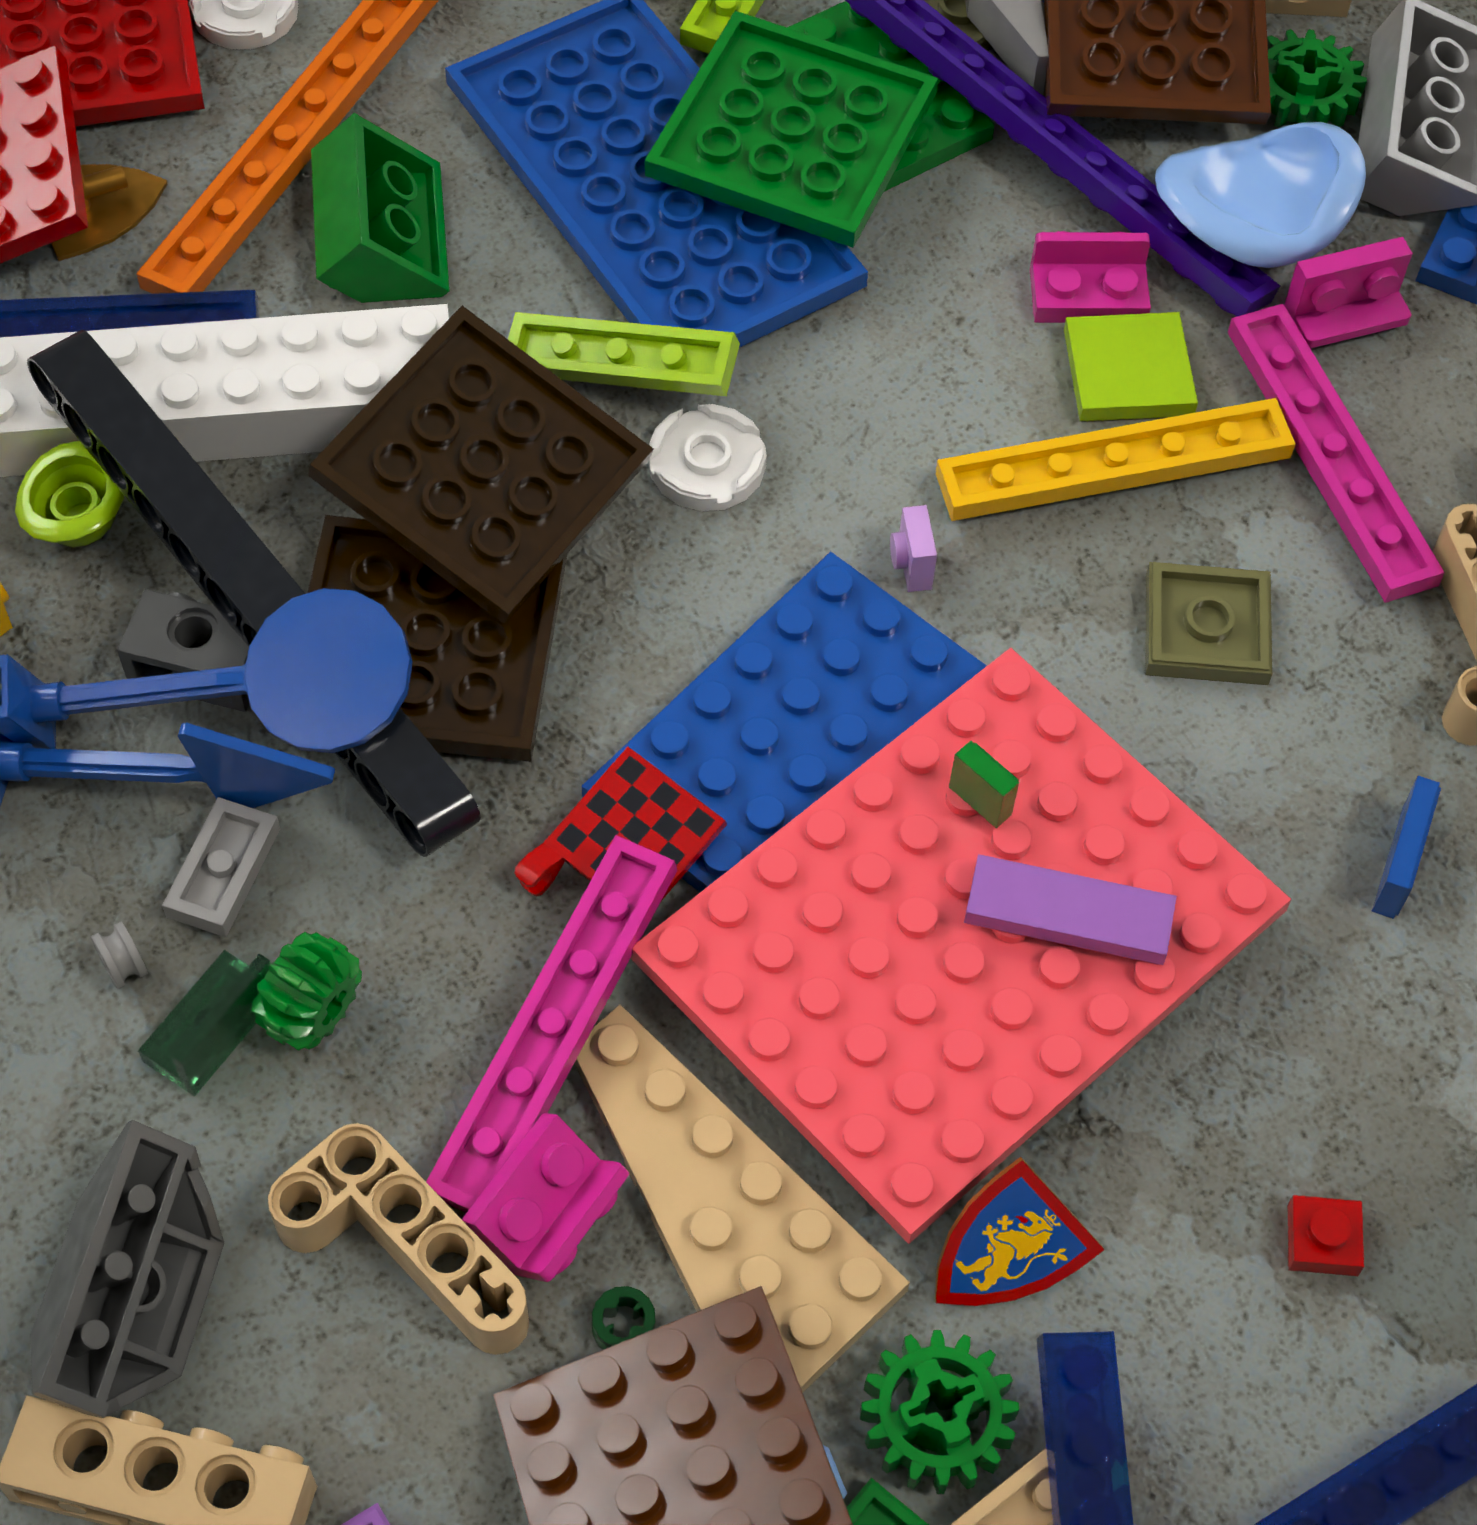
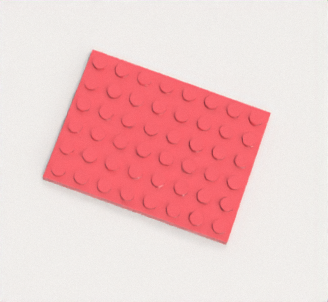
M1010 647L639 940L632 948L631 960L882 1218L910 1244L1287 911L1291 898ZM970 741L976 742L1019 780L1013 813L998 828L990 824L949 788L954 756ZM978 854L1177 896L1168 952L1164 965L964 923Z

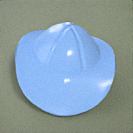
M1303 122L1287 125L1248 139L1201 146L1173 154L1159 165L1155 173L1156 189L1160 198L1174 216L1196 237L1230 258L1243 264L1263 268L1280 267L1306 260L1331 244L1356 211L1366 179L1365 159L1359 145L1350 134L1340 127L1324 122Z

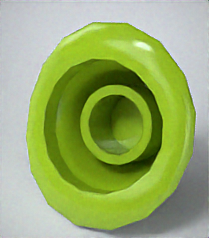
M80 441L59 444L44 453L26 472L17 492L15 514L19 526L34 539L58 543L72 548L86 546L101 539L111 528L124 500V494Z

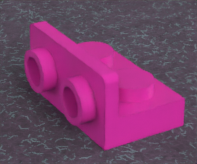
M1066 231L1037 233L1030 265L1034 323H1065L1066 317L1150 313L1151 305L1146 261L1150 248L1149 234L1120 231L1112 233Z
M1404 237L1297 262L1284 305L1310 349L1405 326L1409 323L1412 314L1399 292L1413 254Z
M542 1113L462 1220L514 1275L549 1282L555 1275L563 1272L572 1263L577 1254V1245L596 1220L603 1217L613 1207L618 1197L617 1191L629 1176V1171L620 1162L600 1160L558 1115Z

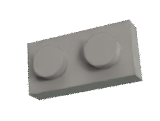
M218 797L162 904L166 918L227 937L280 831L278 817Z

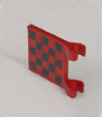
M627 746L550 836L517 864L514 873L517 879L520 880L522 887L534 896H541L547 891L565 862L591 881L615 835L675 860L677 872L662 898L663 900L727 826V823L717 813Z

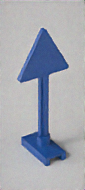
M0 689V705H2V689ZM182 723L178 738L189 756L169 753L34 748L30 743L13 742L0 733V807L8 781H29L32 777L166 783L199 781L209 786L216 799L220 797L250 808H256L331 784L335 768L190 723Z

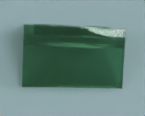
M224 950L139 1048L138 1052L142 1061L193 1096H196L256 1024L255 1014L252 1012V1002L259 993L257 984L267 974L268 964L271 963L270 960L258 954L251 964L247 965Z

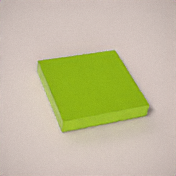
M1180 312L1066 317L1064 335L1080 421L1174 417L1196 413L1198 400Z

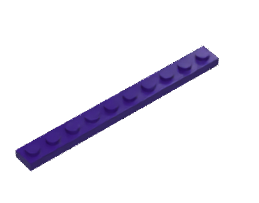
M845 0L850 4L851 9L855 13L868 18L884 31L892 43L906 49L926 65L934 77L947 82L962 94L975 110L985 113L1004 128L1013 141L1026 146L1046 162L1054 174L1067 179L1089 197L1090 202L1096 208L1109 213L1129 229L1130 233H1148L1150 247L1171 263L1173 269L1179 275L1192 280L1213 297L1216 304L1222 310L1237 317L1258 311L1272 302L1281 287L1277 282L1258 267L1243 264L1230 258L1196 237L1174 216L1160 198L1156 186L1069 116L1056 113L1047 115V102L1042 94L924 0Z

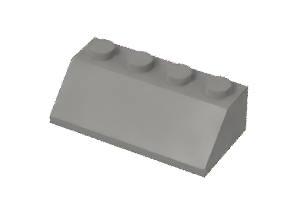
M1401 0L1371 38L1367 82L1365 85L1358 145L1365 159L1366 167L1365 186L1361 200L1398 216L1477 205V26L1420 0Z

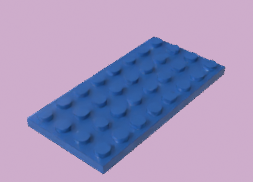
M602 0L445 68L447 85L629 323L734 332L740 343V348L867 287L868 271L846 245L645 176L646 157L700 68L644 0Z

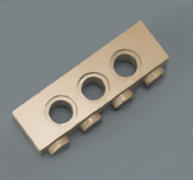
M28 1395L25 1398L0 1464V1489L9 1501L102 1525H305L317 1484L310 1467L303 1465L304 1458L282 1447L263 1445L260 1453L232 1447L234 1441L230 1437L214 1430L196 1427L192 1428L190 1435L187 1436L163 1430L164 1423L161 1420L142 1412L123 1410L120 1418L112 1416L99 1418ZM95 1445L108 1447L107 1455L99 1467L85 1473L74 1471L76 1458L83 1450ZM161 1463L178 1465L177 1475L167 1487L156 1491L143 1488L145 1476L156 1465ZM234 1480L244 1481L249 1484V1490L245 1499L237 1506L228 1509L213 1506L215 1493L223 1484Z

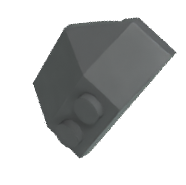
M135 1120L129 1121L123 1128L76 1204L30 1334L33 1395L86 1415L105 1418L122 1407L182 1376L224 1246L223 1236L210 1194L198 1169L201 1163L195 1146Z

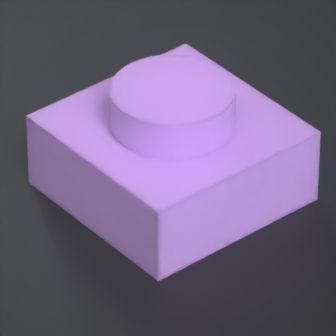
M927 505L903 507L900 531L890 535L892 564L894 569H904L908 592L932 590L937 553Z

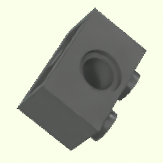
M145 589L117 652L126 679L242 666L247 661L249 646L230 626L215 606L197 602L192 597L183 593L171 592L163 594ZM206 643L205 645L198 648H190L191 646L196 644ZM248 694L198 700L246 712L250 703Z

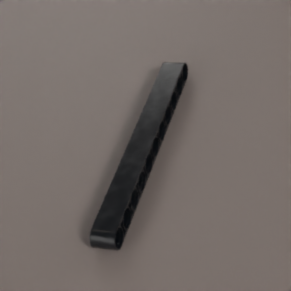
M82 329L27 359V366L32 379L44 398L248 646H250L268 616L291 598L305 594L87 331ZM399 708L392 722L365 744L335 753L408 844L423 857L429 856L481 820L480 811L469 790L401 708Z

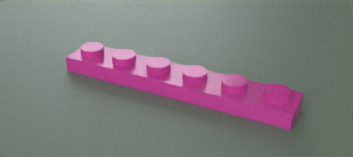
M1282 303L1231 318L1227 332L1266 400L1277 399L1295 441V450L1383 601L1387 603L1438 587L1444 576V570L1285 305Z
M615 835L426 1181L446 1204L467 1213L542 1113H548L633 954L632 948L642 938L677 872L675 860Z

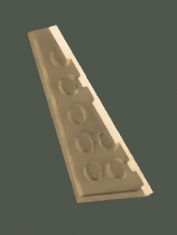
M621 1005L617 1006L593 1027L574 1064L604 1125L608 1126L624 1158V1165L651 1213L654 1226L696 1311L698 1312L762 1286L802 1392H804L908 1292L910 1282Z

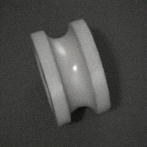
M122 921L114 924V931L109 936H102L99 933L91 936L94 947L117 990L125 986V979L129 975H137L140 978L148 975L145 964Z

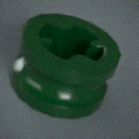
M629 1286L614 1287L604 1292L596 1301L592 1311V1335L597 1345L604 1350L655 1329V1308L650 1298L642 1291ZM627 1306L633 1308V1319L642 1317L644 1324L643 1326L631 1327L628 1337L621 1338L613 1335L614 1324L605 1327L603 1320L604 1317H616L618 1308Z

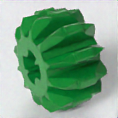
M304 932L298 935L292 944L282 947L279 957L274 963L268 964L267 974L257 984L259 993L252 1002L255 1023L267 1030L266 1034L282 1045L287 1043L297 1050L303 1048L310 1050L318 1046L323 1037L332 1035L335 1025L340 1019L346 1017L345 1011L349 1004L356 999L355 989L362 979V971L359 969V958L349 953L346 946L331 937L327 939L317 932L313 934Z

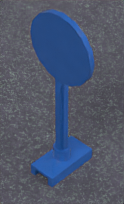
M323 588L291 598L268 616L251 642L247 661L242 666L66 686L63 682L43 683L8 654L0 655V684H2L0 733L13 742L30 743L34 748L56 749V721L67 720L70 714L248 694L251 709L274 737L301 751L336 753L365 744L392 722L408 695L413 662L405 632L382 604L357 591Z

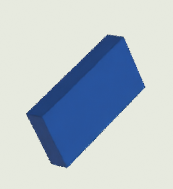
M1417 776L1400 814L1372 912L1394 919L1395 915L1398 916L1414 884L1441 791L1439 787L1440 782Z

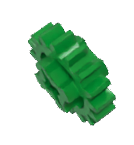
M1292 29L1286 30L1284 41H1280L1272 35L1267 37L1271 113L1276 115L1274 126L1279 128L1287 121L1294 124L1303 122L1327 123L1330 121L1332 124L1341 127L1344 125L1347 115L1354 116L1356 114L1367 78L1361 76L1364 68L1363 61H1350L1353 53L1351 46L1337 49L1334 47L1335 36L1330 35L1322 41L1316 39L1315 31L1311 29L1307 31L1305 38H1298Z
M933 1330L929 1347L921 1348L918 1341L911 1334L905 1336L902 1345L903 1357L901 1359L886 1349L881 1353L878 1365L885 1376L868 1373L866 1377L864 1391L875 1399L861 1403L860 1420L868 1423H877V1425L867 1432L865 1444L868 1449H878L885 1446L888 1451L883 1460L882 1470L887 1474L903 1465L909 1469L907 1487L913 1490L920 1483L923 1475L933 1477V1485L937 1494H945L949 1478L956 1475L967 1490L973 1488L977 1480L976 1465L993 1474L1001 1462V1458L994 1447L1010 1449L1016 1433L1002 1423L1016 1420L1019 1412V1403L1001 1399L1010 1390L1013 1379L1010 1374H999L994 1377L989 1371L996 1356L993 1351L989 1350L981 1354L977 1359L968 1354L971 1337L963 1335L959 1339L955 1348L945 1346L941 1330ZM942 1369L955 1372V1373H957V1374L963 1376L964 1378H961V1377H958V1376L953 1375V1374H951V1373H948V1372H946V1371H943ZM907 1379L911 1400L899 1404L898 1410L891 1413V1398L901 1382ZM934 1401L939 1410L951 1408L953 1411L950 1421L944 1422L938 1412L926 1415L928 1402ZM986 1410V1429L979 1440L972 1445L970 1441L971 1432L967 1422L977 1419L979 1413ZM917 1444L936 1452L937 1455L928 1454L912 1445Z

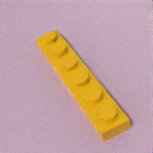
M1272 398L938 459L935 474L951 521L1289 459L1292 456L1295 441L1277 399Z

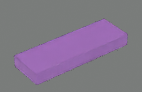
M978 854L964 923L1164 965L1168 952L1177 896Z

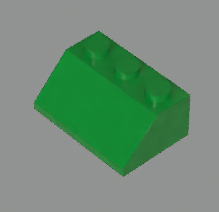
M353 113L311 149L316 279L361 303L443 297L450 290L440 162L358 114Z

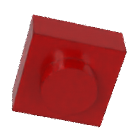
M1293 1195L1287 1205L1288 1270L1358 1277L1364 1268L1362 1201Z

